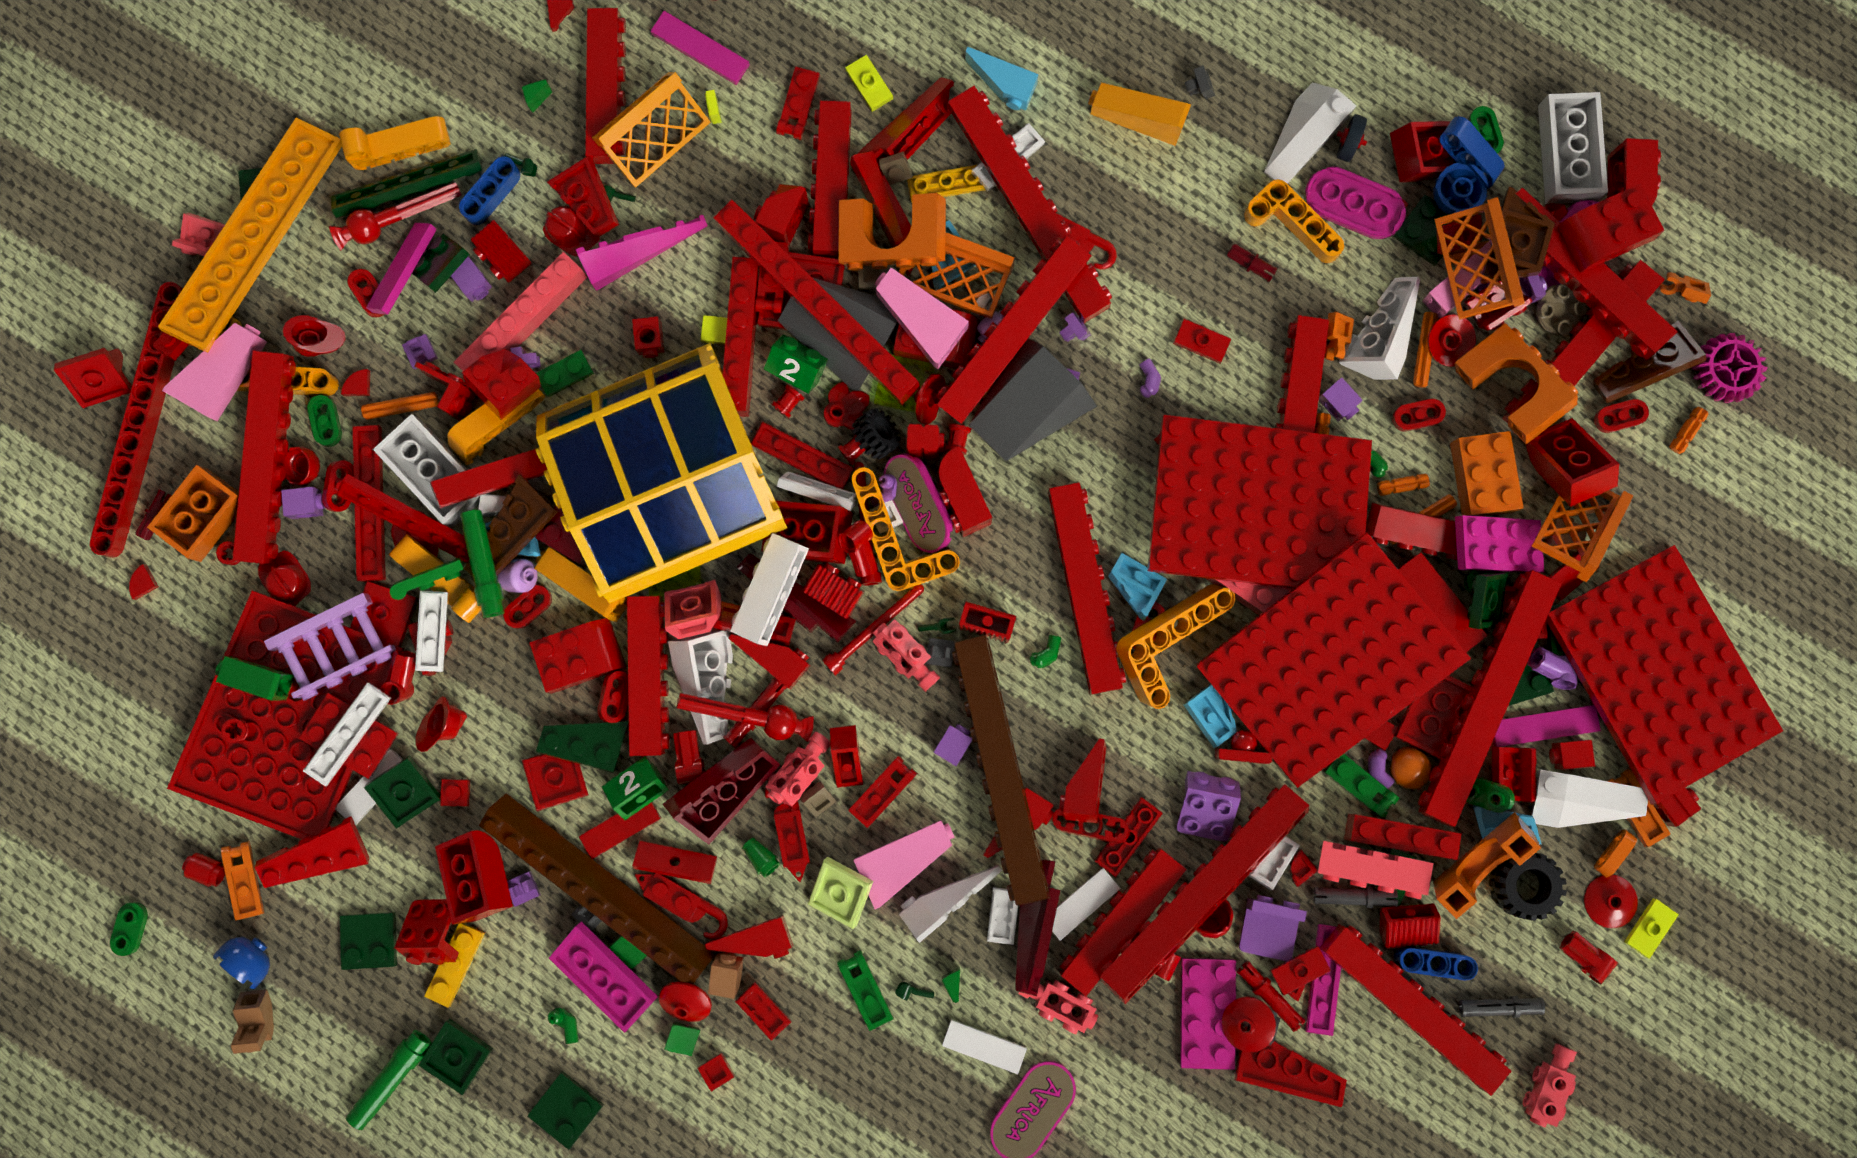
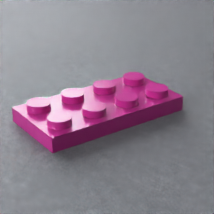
M1466 515L1455 517L1458 570L1520 573L1534 570L1538 573L1544 572L1543 552L1532 547L1541 528V520Z
M582 921L575 926L549 957L624 1033L658 998Z
M1181 958V1068L1235 1070V1047L1227 1040L1222 1029L1224 1010L1236 999L1235 959Z

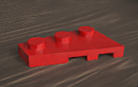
M585 157L547 181L557 191L560 198L574 210L576 216L593 235L600 237L619 225L594 161L590 157Z

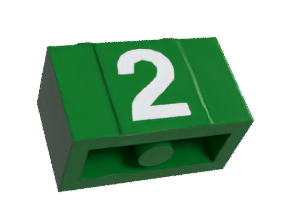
M783 334L772 345L764 370L809 394L819 383L828 359L818 351L809 349L800 344L796 339Z
M646 756L601 786L613 810L624 820H627L669 790L657 767Z

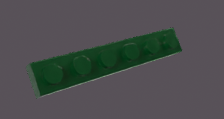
M474 149L331 196V210L335 218L349 216L350 213L358 209L375 208L381 203L399 200L405 195L414 192H424L430 187L448 184L454 179L463 176H473L477 172L482 171L481 157L478 150Z

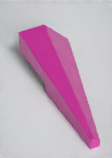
M700 215L698 218L686 223L683 220L677 221L675 223L676 227L663 230L659 226L625 235L623 238L609 244L606 241L599 242V248L585 251L583 247L576 249V252L592 286L597 291L707 227L704 215Z

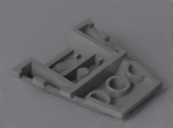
M814 279L884 347L897 320L876 295ZM790 297L778 322L800 343L828 359L826 366L847 384L852 391H859L869 373Z
M1028 338L993 383L971 420L969 427L1007 462L1040 440L1055 433L1063 426L1070 424L1078 419V417L1093 410L1097 405L1082 383L1044 346Z

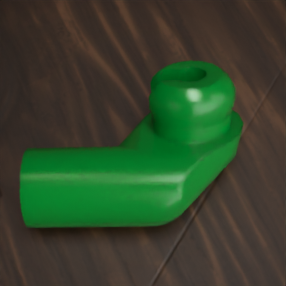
M1371 450L1370 465L1373 467L1371 470L1372 475L1381 478L1385 476L1386 470H1388V463L1377 451Z
M1049 635L1046 649L1039 653L1034 652L1031 654V665L1037 666V668H1045L1055 662L1058 657L1061 637Z
M555 1008L550 1011L548 1021L550 1024H556L564 1029L565 1044L579 1042L575 1016L564 1008Z

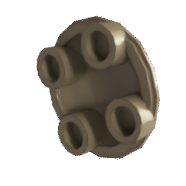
M1560 283L1550 286L1545 291L1546 295L1541 300H1538L1537 316L1544 330L1551 334L1562 336L1568 335L1574 325L1582 320L1583 315L1588 310V306L1586 303L1578 301L1574 297L1573 291L1565 284Z

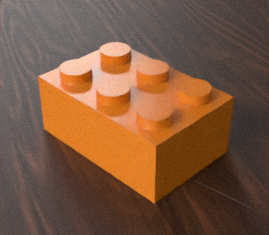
M1511 431L1461 437L1450 443L1462 515L1485 517L1514 513L1524 508Z
M196 465L147 528L186 558L202 562L237 517L239 492L209 469Z

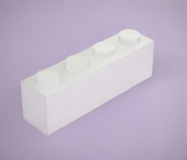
M772 533L771 537L764 544V553L760 562L756 564L753 570L754 577L751 584L743 593L742 605L732 619L733 626L730 630L731 632L756 644L768 646L809 548Z

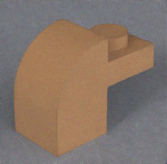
M267 989L240 992L232 1010L238 1024L237 1032L231 1043L233 1054L261 1051L264 1041L271 1040L274 1031L272 1002Z

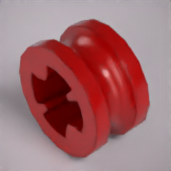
M226 541L218 546L216 556L221 563L232 566L241 562L233 561L232 558H225L228 554L226 549L233 550L234 542Z
M240 718L227 720L221 728L223 738L231 743L245 740L250 732L248 723ZM234 723H237V728L242 729L241 734H236L237 738H234V733L229 732L230 727H235Z

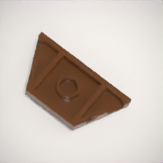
M1509 187L1506 191L1501 210L1518 277L1539 275L1555 223L1546 215L1540 214L1532 203L1524 202L1515 194L1517 191ZM1493 252L1491 257L1496 259L1495 253ZM1487 261L1482 274L1493 280L1499 270L1498 265ZM1483 279L1480 280V283H1488Z

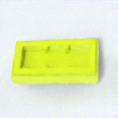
M867 55L845 67V71L872 112L893 100L892 93Z
M1653 898L1624 943L1650 959L1679 914Z

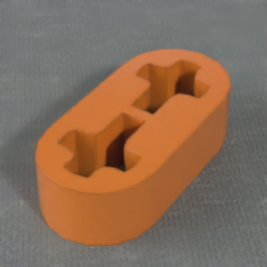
M1626 829L1621 830L1597 860L1594 869L1606 878L1610 877L1634 848L1637 838Z

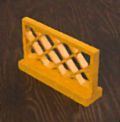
M676 72L665 74L592 137L635 188L711 123L682 85V80ZM677 89L683 96L682 108L670 106L671 94ZM655 108L665 109L664 124L651 123V113ZM670 109L682 111L681 126L668 125ZM687 111L695 112L701 119V122L694 128L686 127ZM646 117V122H641ZM635 125H646L645 141L632 139V128ZM650 126L663 127L662 143L649 141ZM668 128L681 129L680 141L676 144L667 143ZM685 130H691L688 134L685 135ZM627 133V139L621 138ZM618 140L627 141L626 157L616 156L610 147ZM631 142L644 143L643 159L630 158ZM649 144L662 146L661 157L657 161L648 160ZM667 146H670L671 148L666 152ZM620 160H625V166ZM630 161L643 162L642 174L636 179L629 172ZM648 163H653L650 167L647 168Z

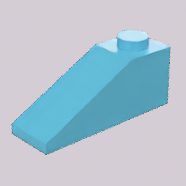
M967 47L965 61L1002 102H1005L1013 110L1023 109L1026 111L1037 86L1039 74Z

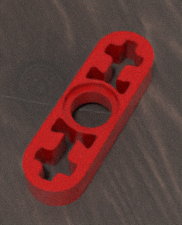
M1059 809L1054 812L1052 818L1054 826L1059 831L1119 844L1126 841L1130 834L1128 824L1123 819L1098 814L1099 826L1092 833L1085 831L1084 822L1080 821L1078 822L1079 830H1074L1076 828L1074 823H1066V826L1062 827V823L1058 819L1059 817H1064V814ZM1103 820H1106V826L1115 828L1117 824H1120L1124 833H1119L1118 837H1114L1113 832L1105 830V836L1101 835L1104 829Z

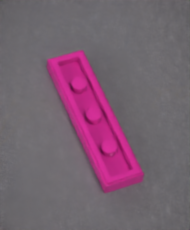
M663 11L650 31L656 38L735 85L738 84L750 65L746 59L666 11Z
M414 223L366 307L369 311L378 314H389L436 232V228L429 223Z
M1595 705L1502 719L1493 739L1494 747H1502L1601 731Z
M1318 924L1315 946L1320 948L1337 926ZM1322 952L1331 971L1311 981L1305 1032L1333 1036L1341 968Z

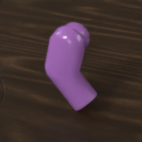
M1150 358L1139 365L1146 376L1145 384L1140 387V392L1146 398L1158 392L1161 382V375Z
M884 474L879 478V482H882L880 484V487H882L881 495L885 503L896 497L897 480L891 474ZM872 496L870 502L875 508L879 506V500Z
M1376 749L1368 758V772L1388 789L1395 780L1385 771L1386 752L1382 749Z

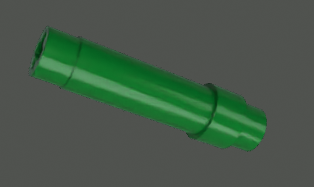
M470 510L460 514L476 587L474 592L477 605L481 607L483 618L504 614L502 604L504 596L501 584L498 583L482 511Z
M414 1030L407 1039L401 1041L392 1053L391 1059L346 1116V1121L349 1125L357 1130H363L410 1070L418 1065L425 1055L424 1051L431 1044L430 1039L424 1033Z

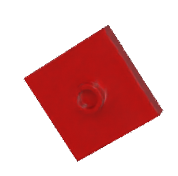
M367 581L363 593L369 594L373 604L367 606L368 611L366 612L381 640L401 647L418 598L406 594L403 599L396 600L391 597L390 588ZM354 617L350 628L364 633L357 617Z
M543 754L522 760L537 812L589 796L580 764Z

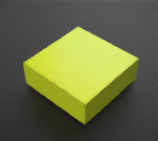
M715 90L706 91L705 98L710 120L713 124L722 123Z
M703 315L701 342L725 345L727 318Z

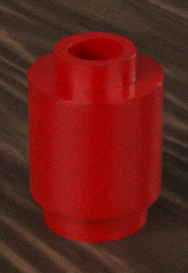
M198 852L188 856L182 865L185 878L207 887L219 886L225 877L222 862Z

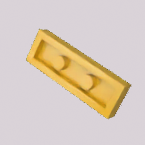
M466 923L458 924L449 943L459 952L456 962H444L438 966L424 997L447 1008L451 1007L485 932Z

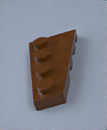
M1678 320L1671 325L1678 332L1647 361L1632 352V356L1626 361L1618 362L1593 380L1594 387L1607 404L1705 362L1706 354Z
M518 475L514 482L516 485L510 495L507 494L502 503L504 504L497 517L493 518L487 533L497 576L558 513L522 475ZM468 561L464 569L473 577L470 561Z

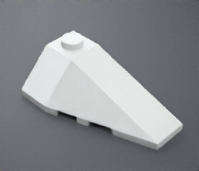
M1312 82L1296 99L1264 173L1272 180L1279 179L1288 184L1350 117L1356 105L1338 89Z
M1419 277L1394 278L1378 299L1379 308L1371 317L1366 315L1362 321L1365 327L1358 336L1352 334L1351 344L1345 345L1344 359H1339L1341 365L1374 380L1398 379L1407 355L1420 284Z
M717 630L668 641L672 666L684 694L724 702L725 689L731 687V679H726L727 663L732 664L733 659L731 642L728 639L729 632ZM691 712L703 744H710L724 739L723 736L727 734L728 719Z
M1546 770L1537 771L1536 801L1532 804L1531 816L1534 817L1535 823L1538 825L1560 828L1646 816L1648 798L1640 787Z
M996 865L920 895L917 899L911 896L901 905L903 910L899 915L920 943L947 920L948 914L951 911L954 912L962 907L970 895L980 891L1002 869L999 865Z

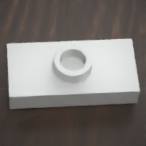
M1286 836L1249 874V877L1269 890H1273L1300 845Z
M993 887L987 942L1014 945L1018 905L1015 904V900L1010 901L1008 891L1005 888Z

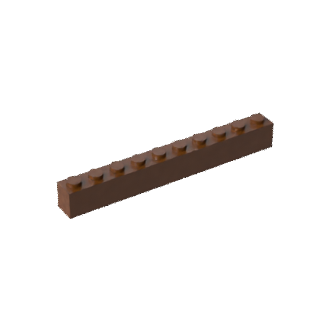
M983 635L954 643L956 651H952L956 667L960 666L962 676L958 677L961 691H966L968 701L964 702L967 717H972L974 727L970 728L973 742H978L980 753H976L979 768H984L986 779H982L985 794H990L992 805H988L991 820L996 821L998 831L994 832L997 846L998 848L1002 847L1005 857L1001 858V865L1004 874H1009L1011 884L1007 885V891L1010 901L1015 900V904L1020 906L1049 899V889L989 639Z
M507 793L486 811L479 824L483 830L680 982L694 984L716 954L714 952L706 950V947Z

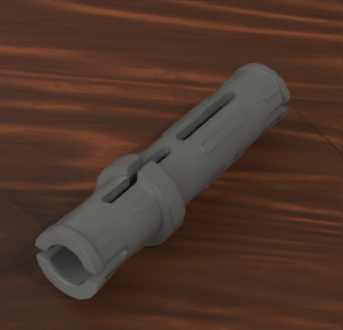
M1314 887V894L1321 895L1314 896V904L1366 905V908H1373V906L1397 907L1398 900L1386 899L1398 898L1396 889H1394V893L1373 890L1372 887H1366V889Z
M1510 996V999L1460 1000L1459 1013L1461 1017L1511 1015L1513 1018H1520L1521 1015L1545 1014V1003L1542 997L1519 999L1518 996Z

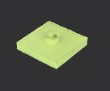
M826 857L823 860L808 905L854 929L858 924L874 881L830 857Z

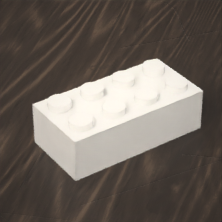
M1600 92L1548 94L1538 105L1545 204H1566L1586 200L1599 201L1608 193Z
M411 414L373 449L443 525L452 529L461 521V513L473 510L479 504L480 496L439 509L430 482L468 469L427 425L415 415Z

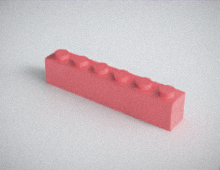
M562 252L454 363L464 371L483 355L502 349H507L511 352L510 348L519 347L587 278V275L568 255Z

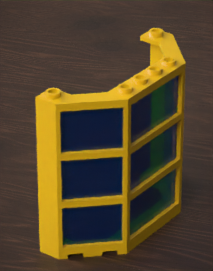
M710 343L537 415L536 439L539 448H536V452L541 463H545L548 469L544 471L547 482L550 486L553 485L556 493L552 494L557 508H562L564 516L560 517L566 532H571L595 580L593 584L598 596H604L609 603L772 535V533L775 534L787 529L782 513L764 475L758 476L763 471L724 380L720 363Z

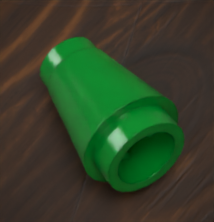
M751 838L743 845L742 849L745 851L758 875L761 874L766 878L779 867L778 856L755 838Z

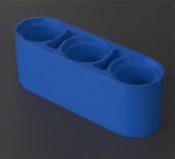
M1461 116L1454 117L1440 136L1439 140L1442 147L1456 163L1475 165L1487 178V189L1493 186L1505 167L1504 162L1467 118Z
M502 156L494 160L460 201L459 210L469 223L473 225L484 223L520 180V170L511 158ZM512 168L508 175H502L503 170ZM495 187L492 194L485 195L487 189ZM479 207L475 214L469 215L471 208Z
M1402 946L1396 949L1393 956L1395 964L1410 973L1465 981L1473 979L1478 972L1476 961L1472 957L1461 953ZM1411 952L1414 958L1413 962L1405 966L1403 958L1406 953ZM1438 956L1440 965L1432 970L1430 966L1431 959ZM1465 960L1467 964L1466 970L1463 973H1459L1457 965L1460 961Z

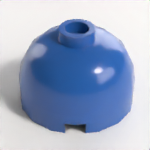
M1454 163L1446 167L1438 176L1433 189L1434 201L1438 208L1448 215L1480 206L1487 198L1488 180L1484 173L1475 165Z
M235 937L225 942L213 954L214 959L220 957L223 960L219 965L242 984L247 980L253 983L249 987L251 989L258 987L268 974L270 968L269 956L265 952L267 946L256 937L252 941L245 937Z

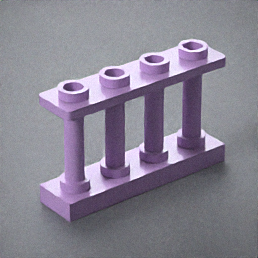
M361 593L264 641L268 651L278 650L279 653H283L300 687L299 690L291 693L293 698L302 697L303 701L319 694L317 689L327 686L328 689L343 682L342 677L350 673L352 676H356L368 670L366 665L374 661L380 664L392 658L391 653L396 650L395 646H383L366 613L368 611L367 606L373 604L369 594ZM351 614L353 617H357L374 653L362 659H359L342 626V623H344L343 618ZM326 626L328 629L333 630L350 664L338 671L333 669L317 637L319 635L318 630ZM302 638L308 642L325 677L311 684L293 650V642Z

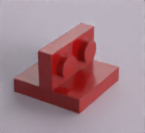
M104 347L54 364V371L82 409L129 394L132 388L131 383L122 372L123 354L119 348L107 351Z

